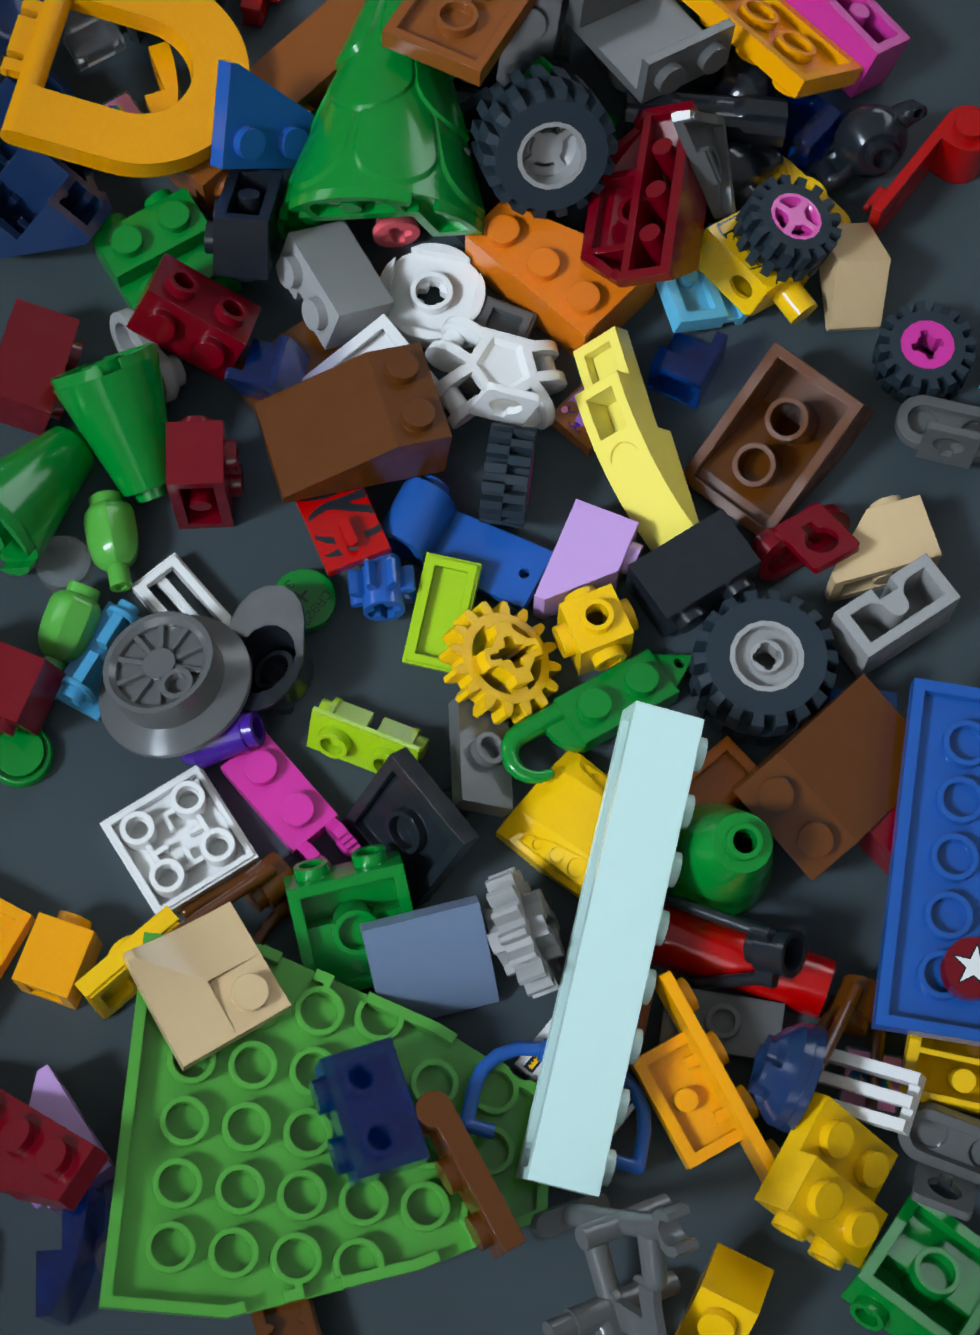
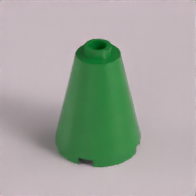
M154 343L143 344L106 356L103 360L90 365L79 366L50 379L54 389L53 392L123 497L135 495L138 503H144L168 493L166 487V422H168L160 358Z
M55 426L0 458V560L5 562L0 571L21 577L29 573L37 565L95 463L92 454L93 450L79 430Z
M716 802L695 805L688 828L686 830L680 829L676 851L682 853L683 856L680 875L673 888L668 887L667 892L735 916L753 906L764 894L770 882L773 868V840L771 832L760 818L735 806Z

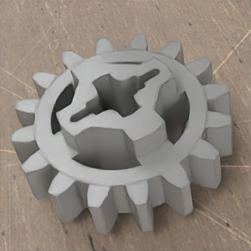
M515 867L489 876L488 880L485 881V885L489 892L486 894V899L490 907L484 909L483 914L487 923V938L493 954L497 955L508 977L517 976L520 986L524 985L529 997L533 996V999L558 990L561 981L559 973L561 966L557 959L565 956V951L561 943L559 933L561 929L554 911H551L545 901L541 889L538 888L531 891L528 881L524 882L521 871H516Z

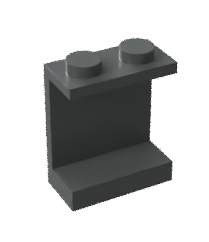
M569 0L566 23L641 104L662 94H671L681 85L705 74H713L727 64L735 24L728 18L702 30L675 0Z

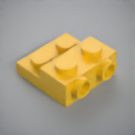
M814 1092L806 1112L796 1128L788 1134L754 1199L775 1215L771 1221L772 1226L797 1241L804 1242L807 1240L811 1243L807 1252L819 1262L839 1271L844 1263L861 1268L888 1216V1213L874 1202L898 1154L830 1096Z

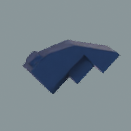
M50 69L44 88L74 97L71 86ZM8 76L0 84V131L18 80ZM0 137V258L86 245L112 212L107 192L98 190L92 172L93 169L10 145Z

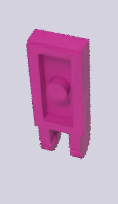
M267 733L263 745L255 746L233 756L220 767L228 781L294 857L299 855L303 861L313 858L327 859L312 845L313 842L326 832L336 843L342 854L351 860V853L361 848L353 835L339 821L338 814Z

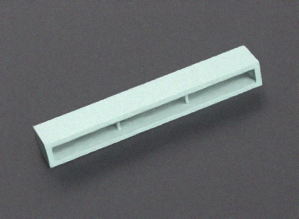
M635 701L622 710L515 1178L596 1197L600 1195L601 1186L607 1187L612 1180L617 1154L616 1150L610 1149L615 1124L622 1125L629 1107L630 1090L623 1087L628 1064L634 1065L637 1062L642 1048L643 1030L637 1028L641 1006L642 1004H649L656 985L657 973L655 969L650 968L654 947L655 945H662L669 926L670 913L667 910H663L667 888L675 886L682 867L683 856L682 853L676 851L680 829L686 830L688 828L695 808V796L688 793L693 772L698 773L701 770L707 753L708 739L701 737L705 719L640 701Z

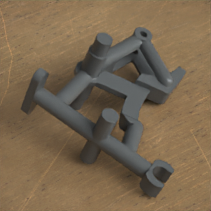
M600 1192L599 1197L582 1195L536 1213L531 1220V1229L537 1236L552 1237L575 1228V1238L579 1247L585 1252L596 1293L595 1298L567 1308L563 1314L544 1321L542 1324L544 1335H589L594 1332L595 1335H667L662 1301L681 1292V1285L677 1275L671 1270L667 1271L665 1254L669 1258H676L700 1247L698 1239L688 1237L680 1223V1217L691 1213L689 1205L683 1201L672 1203L670 1198L663 1193L624 1209L610 1207L608 1197ZM624 1236L637 1237L642 1273L633 1277L634 1282L620 1287L608 1242Z

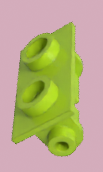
M335 697L333 701L323 698L319 707H313L306 746L320 751L330 758L343 760L376 774L390 754L405 747L408 748L417 761L419 759L422 760L428 749L430 739L421 736V729L407 726L387 717H384L378 730L372 729L369 726L373 720L374 712Z

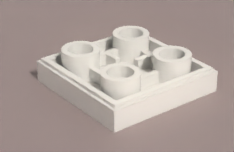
M197 765L99 823L155 915L166 905L174 914L180 912L184 906L236 877L254 862L260 861L259 856L204 770Z

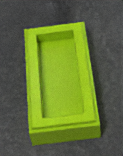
M429 552L426 553L402 658L403 664L444 673L452 671L451 665L439 661V655L449 647L442 640V637L454 626L453 622L467 609L473 610L483 567L482 564Z

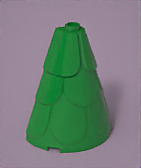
M365 0L335 61L337 72L312 121L310 134L291 174L283 196L282 205L278 212L277 227L279 235L284 241H286L290 232L336 222L337 220L413 216L433 237L484 234L483 219L485 208L467 143L470 138L453 84L455 76L382 46V30L403 0Z

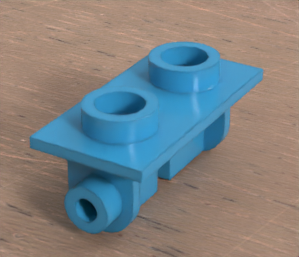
M120 599L117 605L108 601L101 612L99 624L88 648L78 659L69 662L64 670L66 676L61 681L62 684L55 699L98 722L100 721L99 690L103 678L104 660L116 637L126 627L141 618L137 616L140 610L135 605L124 599Z

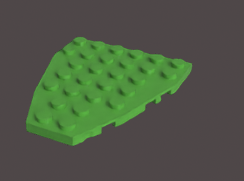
M144 932L143 944L165 934ZM256 944L291 1003L290 1010L187 1070L182 1071L137 988L99 1309L226 1320L415 1273L477 1248L464 1221V1218L470 1215L458 1192L451 1195L442 1184L434 1164L440 1157L429 1137H420L411 1130L408 1123V1114L412 1106L425 1092L434 1090L448 1096L460 1117L466 1087L475 1066L486 1056L457 1039V1033L439 1022L372 992H369L368 995L334 980V975L318 968L315 972L282 957L283 953L267 945ZM501 1062L487 1076L481 1090L475 1120L496 1125L493 1139L469 1135L519 1228L523 1229L531 1225V1220L536 1213L548 1209L549 1186L515 1178L537 1084L531 1080L519 1078L512 1073L508 1065Z

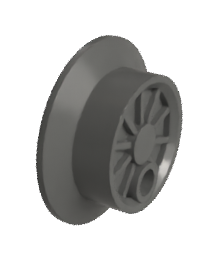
M175 611L158 612L140 618L126 627L116 637L106 654L103 665V678L99 690V710L102 721L118 744L140 756L162 759L183 756L197 751L220 737L234 723L245 706L252 684L250 655L237 633L216 619Z

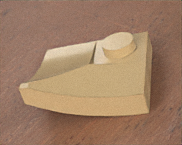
M230 901L174 931L123 953V960L182 1071L187 1070L267 1024L291 1008V1003Z

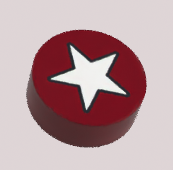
M966 937L956 941L941 959L940 976L944 986L952 995L964 1001H980V937Z

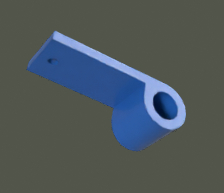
M427 474L420 478L406 479L380 523L391 547V553H395L400 558L422 568L427 552L480 563L483 567L477 592L500 602L505 601L509 606L520 611L523 608L527 609L536 593L553 551L488 523L479 522L478 519L457 511L454 501L449 496L450 488L443 481L432 475Z

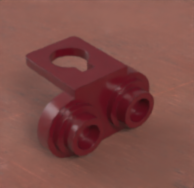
M818 502L807 506L800 513L773 528L761 531L753 539L750 546L761 560L757 575L763 581L773 582L803 566H806L812 573L819 574L857 553L860 543L848 531L850 526L849 516L838 505H822Z

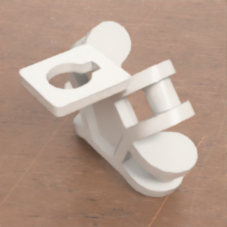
M451 316L446 319L441 327L442 338L433 341L425 351V357L438 370L450 372L439 380L435 387L441 403L450 414L447 421L453 429L465 424L474 416L498 421L502 424L533 427L540 430L554 423L556 418L555 408L549 395L558 393L567 386L564 372L556 370L554 360L558 358L559 352L554 341L531 340L482 327L474 321L461 316ZM463 348H474V350L470 354ZM471 377L481 392L467 401L458 387Z

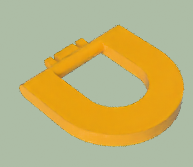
M23 0L20 11L22 15L18 14L6 50V56H4L0 67L2 75L18 79L0 131V137L4 142L102 172L134 178H153L180 173L210 158L218 60L238 63L250 71L249 59L241 34L228 14L215 0H44V2L39 0ZM73 10L143 31L171 44L181 54L189 68L191 84L187 92L178 102L164 110L154 113L136 114L44 88L69 11Z

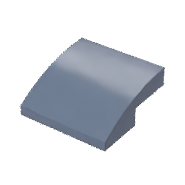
M476 895L359 924L376 995L430 1019L499 1002L480 903Z

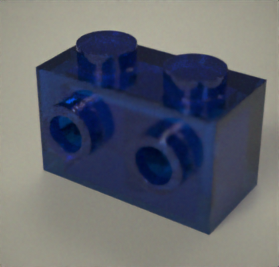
M392 1037L320 1058L314 1069L316 1078L309 1079V1087L319 1116L327 1113L329 1115L335 1137L328 1139L327 1144L337 1175L340 1176L347 1173L350 1186L354 1188L422 1166L430 1155Z

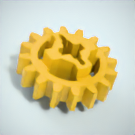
M487 601L481 602L472 611L467 609L453 622L454 626L443 635L442 640L449 647L439 655V661L452 667V671L443 677L444 682L448 684L457 683L461 689L455 697L457 703L464 702L469 698L474 702L472 715L478 718L487 710L491 711V718L495 725H500L509 717L515 724L543 709L549 704L547 698L555 693L559 687L551 678L561 671V665L549 660L548 657L557 648L554 642L543 643L540 638L545 626L542 623L534 627L526 623L528 611L524 608L516 615H510V608L505 601L500 602L493 609Z

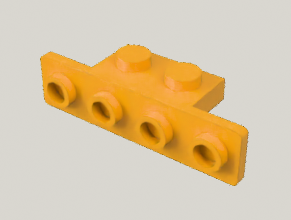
M670 970L661 973L656 978L655 990L679 1033L640 1054L637 1062L634 1065L629 1064L686 1169L691 1170L739 1142L761 1183H763L780 1148L773 1139L764 1141L753 1121L759 1117V1111L754 1100L743 1085L734 1086L724 1068V1065L729 1063V1057L723 1044L713 1031L705 1033L694 1012L700 1007L690 985L683 977L675 980Z

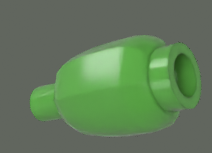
M115 490L99 491L89 497V508L86 510L83 518L87 547L93 563L99 569L107 572L110 590L112 592H125L133 587L130 567L136 561L139 552V534L132 506L122 500L120 492Z
M69 580L66 590H59L51 596L38 632V644L45 655L44 659L64 671L66 664L84 654L101 618V608L97 603L101 592L73 580Z

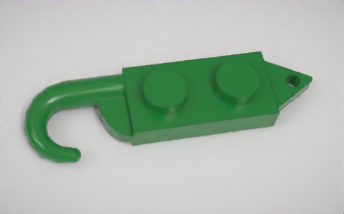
M647 648L556 697L552 704L515 723L504 734L501 752L502 764L505 770L519 781L528 784H541L554 778V770L548 768L538 771L524 766L519 758V750L523 745L546 734L554 744L563 750L574 753L582 751V753H585L617 735L622 710L635 701L662 708H667L676 703L680 693L678 687L689 669L691 655H653Z

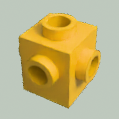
M610 583L598 589H595L593 585H588L569 593L564 598V602L559 604L557 625L552 627V632L563 658H571L578 675L581 676L594 670H608L629 657L632 650L634 631L638 630L639 626L627 598L619 600ZM601 621L603 622V624H601V625H594V624L599 623V622H601Z

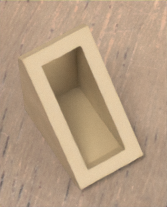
M869 223L839 224L837 228L842 229L841 237L836 242L838 244L819 267L826 332L878 329L881 327L891 258Z

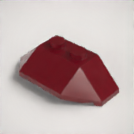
M694 100L643 109L633 121L635 127L618 141V153L609 155L615 163L612 176L602 175L601 180L605 184L604 189L599 195L591 191L580 259L584 266L620 288L674 280L697 271L699 268L707 201L671 117V113L684 110L698 111Z

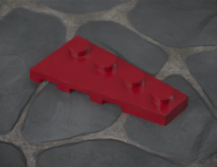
M0 1089V1193L9 1194L17 1200L74 1211L110 1156L97 1146Z

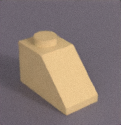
M899 495L887 496L875 501L866 509L853 533V536L860 543L859 551L836 564L824 592L826 602L828 604L862 595L869 589L873 591L884 589L891 575L925 553L928 554L936 566L938 565L942 553L920 495L902 499Z

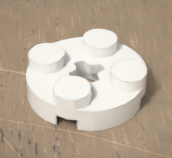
M423 243L411 247V253L402 256L397 261L396 257H394L385 266L380 276V279L395 301L388 319L409 344L420 342L422 348L425 349L433 341L442 338L441 327L446 319L451 316H461L476 322L485 303L486 288L481 273L479 274L477 269L470 264V258L463 251L450 245ZM430 287L439 288L440 296L445 299L436 305L424 304V300L417 298L418 293L427 294Z

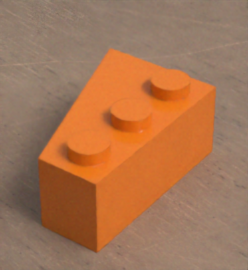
M502 202L498 203L484 217V234L465 235V254L470 258V264L477 269L479 274L481 273L485 284L509 304L538 314L536 327L574 359L573 351L614 326L621 328L655 293L656 283L620 288L587 268L580 259L584 238L583 233L547 218H534L530 211H526L524 215L513 211L508 202L505 204Z

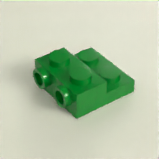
M185 187L174 193L170 189H160L154 192L145 201L144 209L127 218L122 213L108 216L97 230L98 233L91 238L98 260L128 307L133 311L142 291L165 253L233 292L242 289L241 282L235 281L230 277L213 275V254H206L204 250L207 220Z
M380 844L358 848L351 853L352 861L329 866L328 860L325 858H313L302 861L293 867L294 875L283 877L303 966L315 972L318 968L334 975V980L358 991L374 987L359 924L413 911L404 865L397 850L387 853L386 846Z
M910 1194L879 1241L869 1251L861 1268H858L840 1297L851 1304L850 1314L853 1319L862 1327L871 1331L884 1329L891 1335H975L980 1327V1236L953 1216L913 1201Z

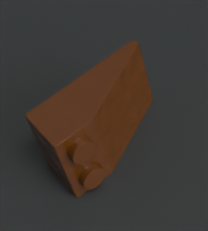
M420 342L363 353L254 403V412L283 504L445 471L452 434Z
M775 342L683 471L687 485L718 508H723L726 514L757 536L761 531L773 528L791 517L843 458L876 411L793 352Z
M863 673L732 786V790L753 815L760 818L767 825L775 840L811 881H814L858 843L897 805L906 720Z

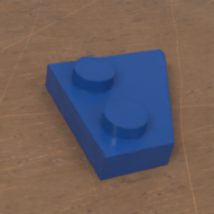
M218 60L210 165L219 169L294 168L310 134L314 115L238 63Z

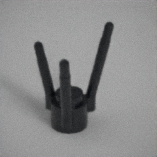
M669 892L666 893L664 904L747 934L743 947L744 958L748 963L752 964L755 972L686 978L685 980L691 988L714 989L758 985L775 989L778 986L780 976L794 978L802 970L806 960L807 942L801 931L769 925L742 914L734 916L696 901L682 898Z

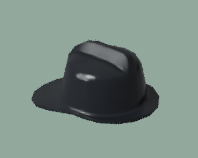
M266 585L252 591L239 604L231 618L230 628L237 633L245 644L252 664V684L249 696L242 709L243 712H258L265 709L273 710L281 715L292 714L294 704L303 698L311 687L314 678V660L305 647L306 620L303 604L295 592L282 585Z

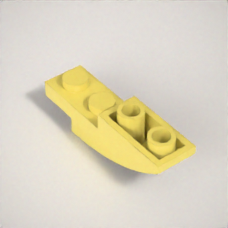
M614 326L573 351L584 390L574 397L594 451L608 481L629 518L639 522L638 532L652 551L699 523L671 431L657 426L628 331Z

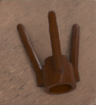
M270 852L259 862H254L236 877L184 906L180 913L187 919L179 923L176 929L229 901L233 904L244 897L259 913L267 907L271 910V913L252 937L255 944L263 945L279 922L290 913L283 877L294 875V872L279 855Z
M848 974L843 977L837 994L831 995L824 1014L816 1024L824 1027L828 1032L827 1049L821 1074L843 1033L854 1037H864L867 1030L873 1031L870 1059L883 1062L887 1031L871 1029L876 988L874 980L856 974ZM868 1074L867 1083L880 1086L881 1078ZM866 1097L865 1108L877 1111L878 1100Z

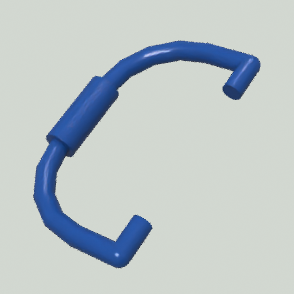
M542 1038L541 1042L515 1041L495 1048L475 1066L466 1087L460 1115L469 1134L491 1140L494 1136L495 1124L475 1120L481 1090L488 1074L501 1062L517 1056L537 1057V1061L542 1062L547 1038ZM627 1071L623 1088L630 1090V1098L636 1110L637 1131L632 1158L617 1154L615 1170L641 1175L646 1168L652 1133L651 1107L641 1085Z

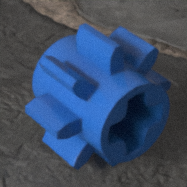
M389 553L371 561L366 560L364 564L359 565L360 570L348 571L351 607L358 608L363 606V615L370 620L389 621L397 619L405 613V603H415L414 566H402L401 558L395 553Z

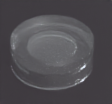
M60 535L51 539L35 569L42 584L50 591L57 592L59 590H66L69 580L87 584L93 574V561L87 546L81 540L73 536Z

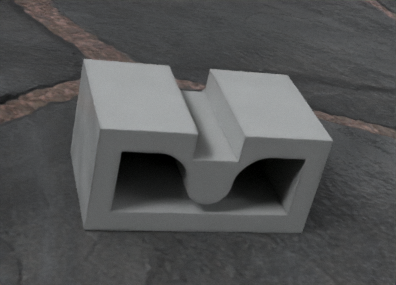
M344 220L288 233L275 267L278 278L283 287L289 289L295 300L303 298L302 316L304 322L310 330L315 332L325 350L345 345L382 314H385L387 317L389 316L395 301Z
M925 553L889 577L880 599L872 589H869L835 611L828 627L835 638L832 646L838 651V654L857 678L863 673L867 675L947 623L961 596L928 554Z

